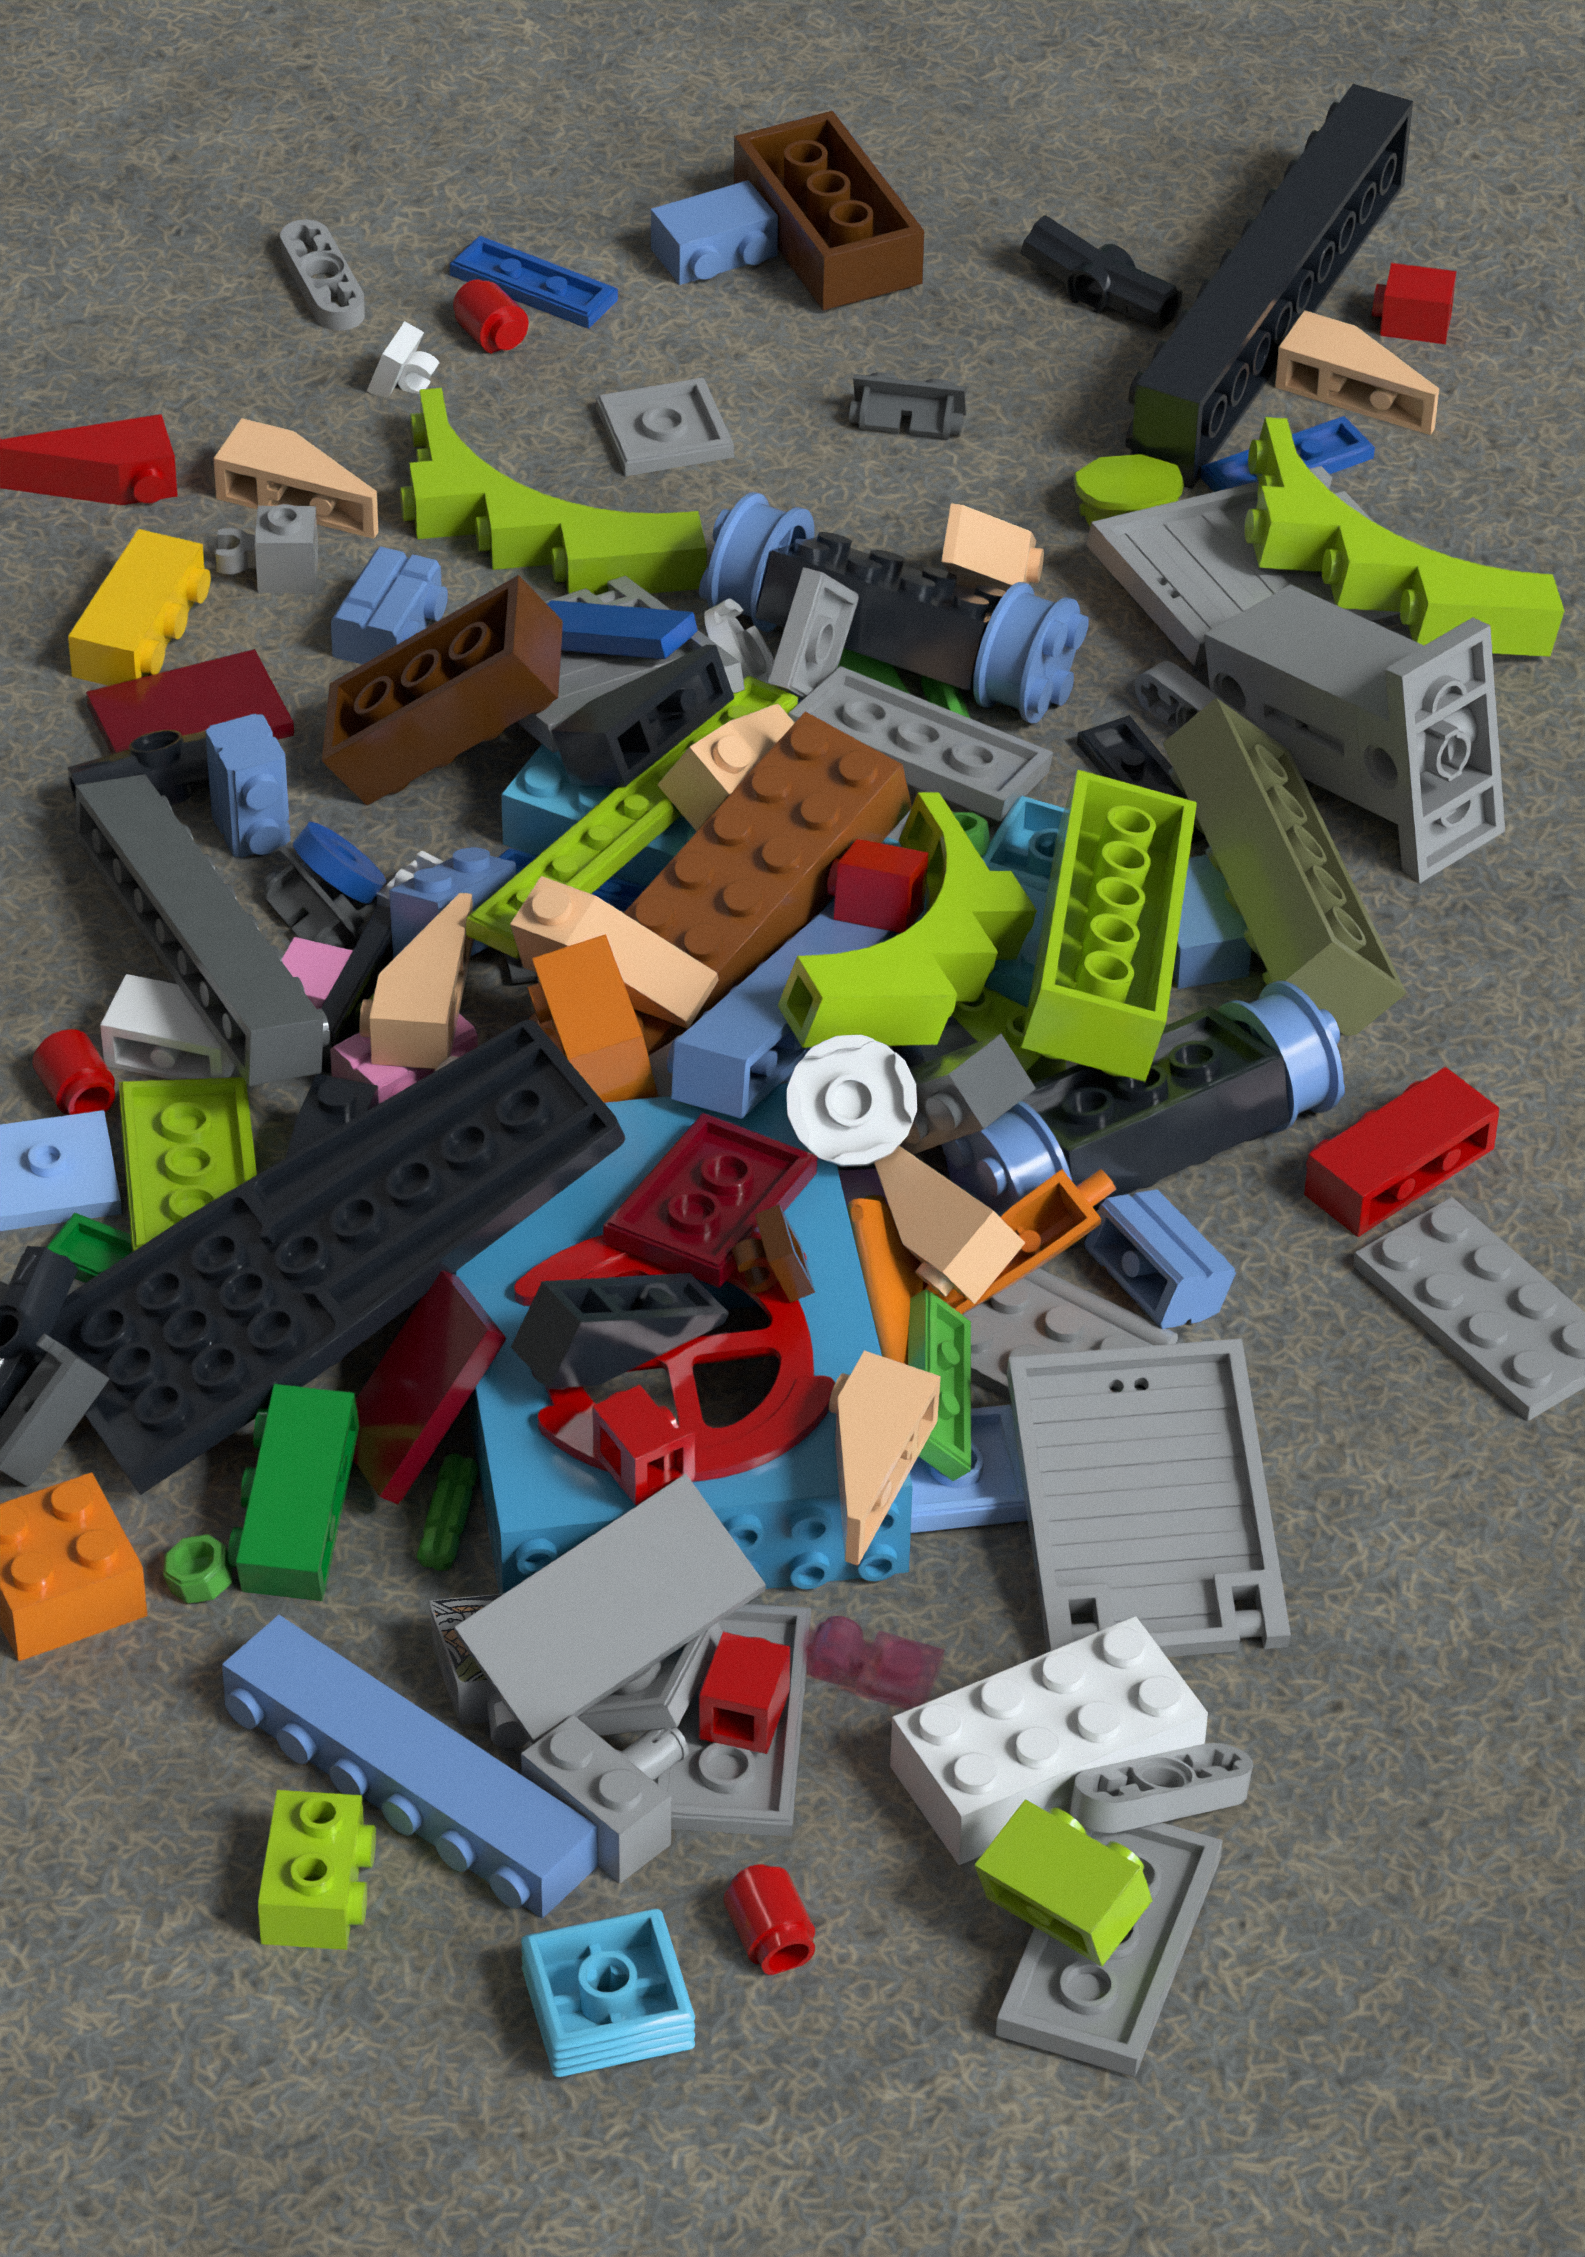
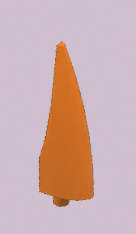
M1061 1169L1010 1207L1000 1218L1025 1244L975 1304L954 1289L946 1297L939 1294L929 1285L925 1289L934 1293L960 1314L970 1311L1014 1285L1101 1224V1218L1093 1209V1206L1116 1190L1113 1182L1102 1169H1099L1078 1186H1075L1064 1170Z
M869 1195L865 1198L853 1199L848 1203L847 1211L882 1357L908 1365L910 1298L923 1291V1280L915 1273L921 1263L902 1244L891 1209L883 1196Z

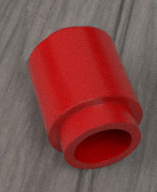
M477 279L465 283L457 291L453 300L456 321L485 351L492 354L500 350H511L523 341L528 331V316L497 284Z
M76 1029L55 1032L45 1038L38 1046L32 1059L33 1068L62 1113L73 1115L102 1110L106 1113L111 1108L115 1100L114 1076L84 1032Z
M765 1864L752 1865L740 1871L726 1890L723 1903L750 1961L754 1964H760L763 1972L768 1975H775L806 1964L815 1953V1944L813 1942L815 1927L788 1871L781 1867Z

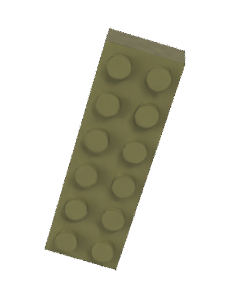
M1215 698L1163 742V746L1173 765L1169 770V775L1176 786L1187 795L1188 800L1197 802L1194 825L1206 836L1210 845L1206 849V855L1212 865L1221 874L1223 873L1229 886L1224 891L1228 902L1236 912L1243 916L1248 927L1244 931L1247 943L1262 958L1267 968V971L1263 974L1265 983L1268 985L1276 981H1287L1294 984L1308 995L1319 1010L1325 1009L1332 1014L1337 1022L1339 1031L1343 1035H1357L1407 993L1290 751L1221 700Z

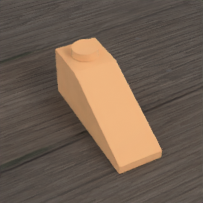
M1304 310L1279 346L1275 388L1428 435L1432 434L1435 429L1439 388L1357 326Z
M241 418L213 458L216 499L254 509H258V506H278L282 504L316 506L317 525L373 539L379 532L377 491L292 430Z
M951 503L941 562L948 572L957 576L956 584L976 589L978 585H985L1007 591L1017 582L1027 584L1030 582L1039 583L1044 549L1035 548L1036 539L1029 530L967 506Z
M779 704L731 720L690 746L658 783V786L691 826L698 831L790 729L794 721Z
M543 876L539 878L510 923L523 967L534 972L535 968L532 958L606 934L633 1009L689 1029L719 981L715 971L599 897Z
M459 893L379 973L373 1000L363 999L360 1012V1036L370 1038L372 1064L436 1069L440 1063L450 1057L474 942L473 938L466 935V918L473 912L472 894Z
M898 1146L891 1155L874 1162L902 1244L922 1263L915 1273L942 1296L946 1297L954 1289L975 1304L1025 1242L995 1211Z
M865 1350L850 1375L846 1373L840 1374L832 1390L829 1402V1411L837 1414L835 1448L845 1562L857 1566L937 1423L941 1377Z

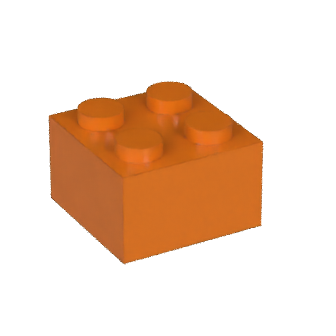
M604 934L532 958L538 983L527 988L538 1019L537 1024L604 1103L659 1097L644 1037L607 935Z
M92 1472L0 1504V1626L18 1662L148 1616L143 1566Z

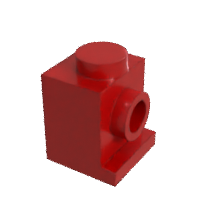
M641 1385L626 1391L616 1392L606 1400L592 1406L593 1453L635 1505L644 1502L684 1474H687L690 1480L695 1479V1431L688 1423L679 1427L672 1412L664 1405L658 1407Z

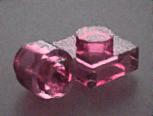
M832 1616L814 1628L804 1653H807V1670L815 1679L840 1684L845 1680L846 1676L853 1677L856 1675L859 1676L856 1696L910 1710L927 1703L943 1665L945 1649L880 1630L872 1648L865 1646L863 1631L856 1622L843 1616Z

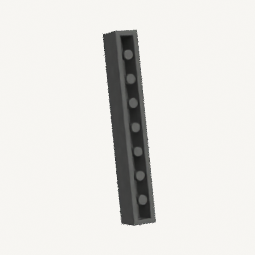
M145 774L76 785L75 839L247 1084L253 1086L321 1073L322 1047L327 1046L330 1040L329 1025L324 1011L320 1008H315L305 994L301 980L298 977H293L282 962L277 947L269 945L259 931L255 917L245 912L237 901L233 887L223 882L215 871L211 857L201 852L193 841L189 827L186 824L182 825L174 815L165 795L161 796Z

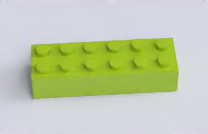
M1077 769L1058 827L1021 1048L1038 1052L1047 1058L1064 1059L1097 1068L1109 1075L1126 1076L1146 1081L1167 1020L1197 802Z

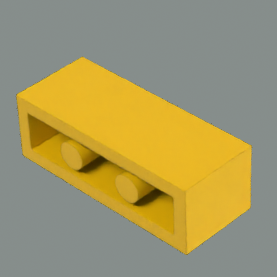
M141 529L136 531L68 635L72 677L110 686L160 672L164 662L165 648L172 638L180 639L186 629L189 610L194 602L201 604L208 595L211 574L204 567L203 544Z

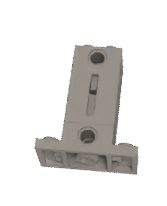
M1290 584L1204 633L1210 690L1254 721L1270 737L1290 751L1302 778L1398 824L1402 871L1419 884L1505 832L1491 629L1489 624L1472 617L1430 643L1422 645Z

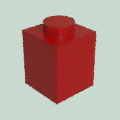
M1391 263L1387 285L1377 283L1374 293L1372 316L1382 318L1380 336L1446 345L1453 309L1457 271Z
M856 839L841 859L836 858L833 861L829 872L827 889L829 895L835 896L834 920L898 933L908 930L924 910L929 853Z
M722 1632L699 1695V1739L759 1753H768L790 1691V1646L772 1643L760 1637H745Z

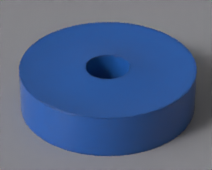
M309 822L293 842L295 851L311 869L336 889L359 902L371 903L386 884V879L382 872L366 855L346 839L323 825Z

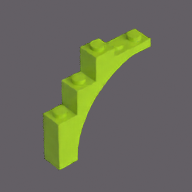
M442 388L419 390L420 413H410V431L413 447L424 448L416 449V462L409 463L410 486L400 487L403 521L414 520L417 539L476 534L478 552L489 551L492 570L552 565L554 582L565 581L567 594L585 588L595 596L609 592L607 581L627 576L648 593L699 589L702 576L707 569V547L698 511L644 513L601 509L568 502L522 485L495 470L460 440L448 424Z
M1265 417L1259 440L1253 439L1249 447L1250 474H1256L1259 484L1256 509H1249L1245 519V540L1248 544H1253L1259 568L1321 571L1323 582L1331 586L1337 606L1343 609L1400 612L1401 622L1403 625H1408L1412 640L1422 645L1430 643L1473 617L1490 625L1493 654L1551 656L1564 614V608L1553 574L1512 571L1480 565L1428 549L1396 535L1347 505L1309 470L1296 452L1287 418Z
M939 792L917 793L898 840L903 848L929 853L925 893L927 900L926 914L923 918L905 932L867 948L837 954L797 956L777 1006L802 1048H812L830 1038L843 1035H864L887 1046L937 1045L947 1020L954 1011L955 1003L978 1001L988 975L994 968L995 960L1017 959L1025 938L1033 927L1037 910L1012 871H989Z

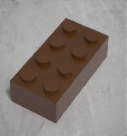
M833 111L734 136V184L749 180L778 215L777 249L822 310L923 284L924 229Z
M517 575L331 682L329 685L322 762L368 806L387 794L393 795L402 791L410 781L434 768L445 767L458 754L482 741L493 740L506 727L530 714L541 713L554 700L558 699L563 621Z

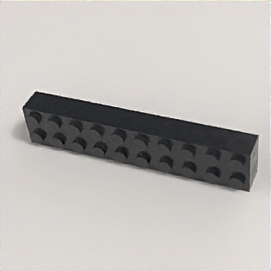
M1352 84L1340 102L1334 101L1331 104L1325 123L1319 131L1313 130L1310 133L1298 160L1292 159L1289 162L1277 189L1271 188L1268 191L1261 212L1255 219L1249 218L1247 220L1240 241L1234 249H1226L1222 256L1219 270L1212 279L1206 278L1203 281L1197 295V300L1190 310L1183 309L1181 311L1174 332L1167 341L1161 340L1158 343L1152 362L1146 371H1139L1135 375L1128 396L1129 403L1134 405V418L1128 428L1125 441L1126 448L1131 449V455L1141 454L1177 465L1183 477L1184 487L1193 489L1200 479L1201 466L1212 462L1276 370L1279 346L1304 310L1316 313L1404 187L1413 108L1412 100Z

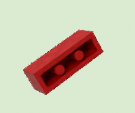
M1444 1067L1423 1081L1413 1082L1400 1096L1380 1109L1368 1111L1356 1124L1333 1139H1325L1318 1143L1311 1153L1308 1154L1304 1195L1355 1236L1360 1237L1492 1151L1495 1147L1500 1108L1447 1067Z

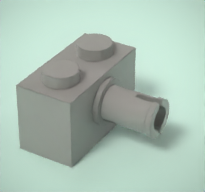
M572 1715L521 1753L522 1776L598 1826V1866L620 1884L671 1845V1795L653 1780L675 1763L688 1757V1744L677 1727L673 1728L666 1736L664 1733L671 1728L649 1730L623 1751L615 1750L577 1717Z

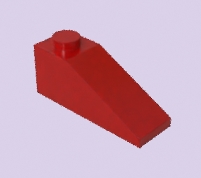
M162 414L0 439V489L114 505H128L140 502L154 503L160 499L178 497L175 455Z

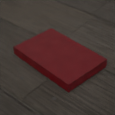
M255 649L86 691L87 706L111 754L128 750L133 740L154 731L175 730L184 736L205 731L211 725L252 714L265 717L273 732V737H276L277 740L294 736V722Z
M702 1113L603 1225V1243L674 1271L691 1273L696 1279L720 1288L737 1268L732 1248L739 1242L747 1239H761L755 1214L779 1204L783 1212H785L817 1174V1155Z
M441 1270L427 1294L420 1299L355 1400L359 1431L353 1461L378 1496L397 1505L405 1497L506 1341L505 1335L461 1279Z

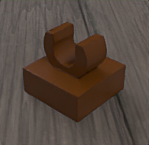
M780 1204L756 1213L755 1218L761 1239H747L739 1242L732 1248L737 1269L739 1272L744 1271L750 1292L760 1293L766 1291L779 1281L790 1303L815 1293L802 1245Z

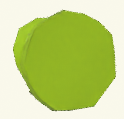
M1141 454L1099 457L1077 471L1073 479L1076 493L1083 502L1079 504L1080 516L1085 517L1089 526H1091L1093 521L1176 502L1182 495L1184 486L1183 477L1177 465Z

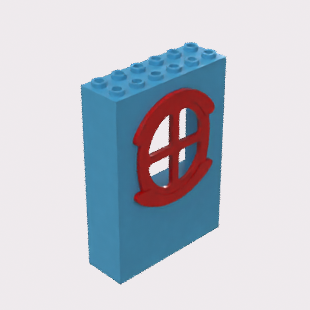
M789 1083L779 1084L742 1119L672 1100L671 1096L605 1103L616 1116L625 1134L624 1143L453 1273V1275L461 1279L506 1337L505 1343L466 1401L476 1461L479 1468L478 1473L499 1594L508 1592L638 1506L632 1502L593 1453L592 1406L596 1403L589 1397L584 1388L581 1386L568 1387L562 1390L549 1389L533 1377L531 1369L511 1348L541 1282L680 1273L603 1243V1225L702 1113L813 1154L798 1141L788 1119L787 1087ZM817 1158V1174L784 1212L802 1245L815 1293L790 1303L779 1281L766 1291L751 1293L744 1271L739 1272L737 1268L720 1288L698 1280L726 1310L760 1306L771 1320V1325L762 1330L696 1337L627 1371L663 1368L667 1372L678 1426L681 1427L688 1423L695 1431V1479L691 1481L766 1584L765 1589L787 1586L814 1589L830 1581L855 1578L881 1581L894 1574L909 1572L913 1490L910 1472L859 1565L845 1562L835 1448L837 1414L829 1411V1402L832 1390L840 1374L846 1373L850 1375L864 1350L882 1356L838 1168L836 1164ZM776 1356L779 1358L780 1369L776 1381L769 1394L754 1411L735 1424L721 1428H712L704 1423L692 1370L695 1364Z

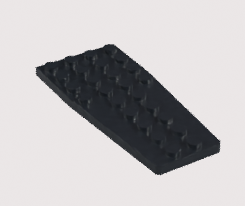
M533 1020L521 1021L191 1213L67 1295L49 1336L110 1378L85 1413V1416L138 1493L142 1495L254 1420L258 1409H269L274 1384L303 1387L326 1369L339 1363L351 1350L427 1294L441 1270L451 1274L456 1272L617 1150L624 1143L625 1134L616 1116L541 1027Z

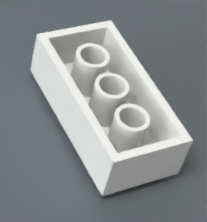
M1135 1616L893 1716L890 1767L958 1865L982 1856L1025 1799L1047 1812L1055 1807L1070 1814L1075 1778L1080 1772L1205 1744L1208 1712Z

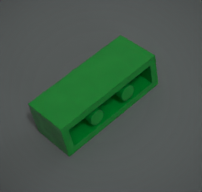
M274 1384L269 1409H258L253 1434L254 1448L260 1449L256 1468L246 1467L241 1486V1507L247 1508L244 1527H233L228 1547V1566L230 1568H237L242 1592L323 1601L359 1431L354 1393Z

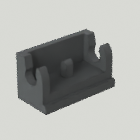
M45 1333L42 1334L36 1345L48 1353L0 1419V1470L27 1487L40 1478L110 1379Z

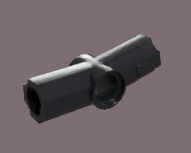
M1047 215L1041 217L1034 224L1029 235L1023 241L1020 254L1064 282L1070 300L1074 303L1080 301L1094 307L1093 312L1098 313L1107 306L1151 327L1163 330L1174 320L1179 308L1182 306L1183 290L1137 269L1134 261L1124 249L1115 244H1104L1097 249Z
M175 730L154 731L133 740L128 750L67 767L68 780L75 803L76 785L144 774L161 796L165 795L170 806L189 799L197 789L210 787L205 731L184 736Z
M26 1247L0 1303V1419L19 1389L24 1387L48 1353L36 1345L43 1333L48 1336L50 1335L78 1271V1268L68 1257L59 1255L47 1247Z

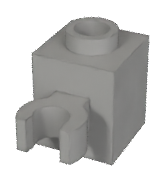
M289 504L258 506L255 534H247L243 530L236 528L218 530V549H216L215 553L217 572L236 574L247 568H256L258 593H316L319 557L316 506H293Z

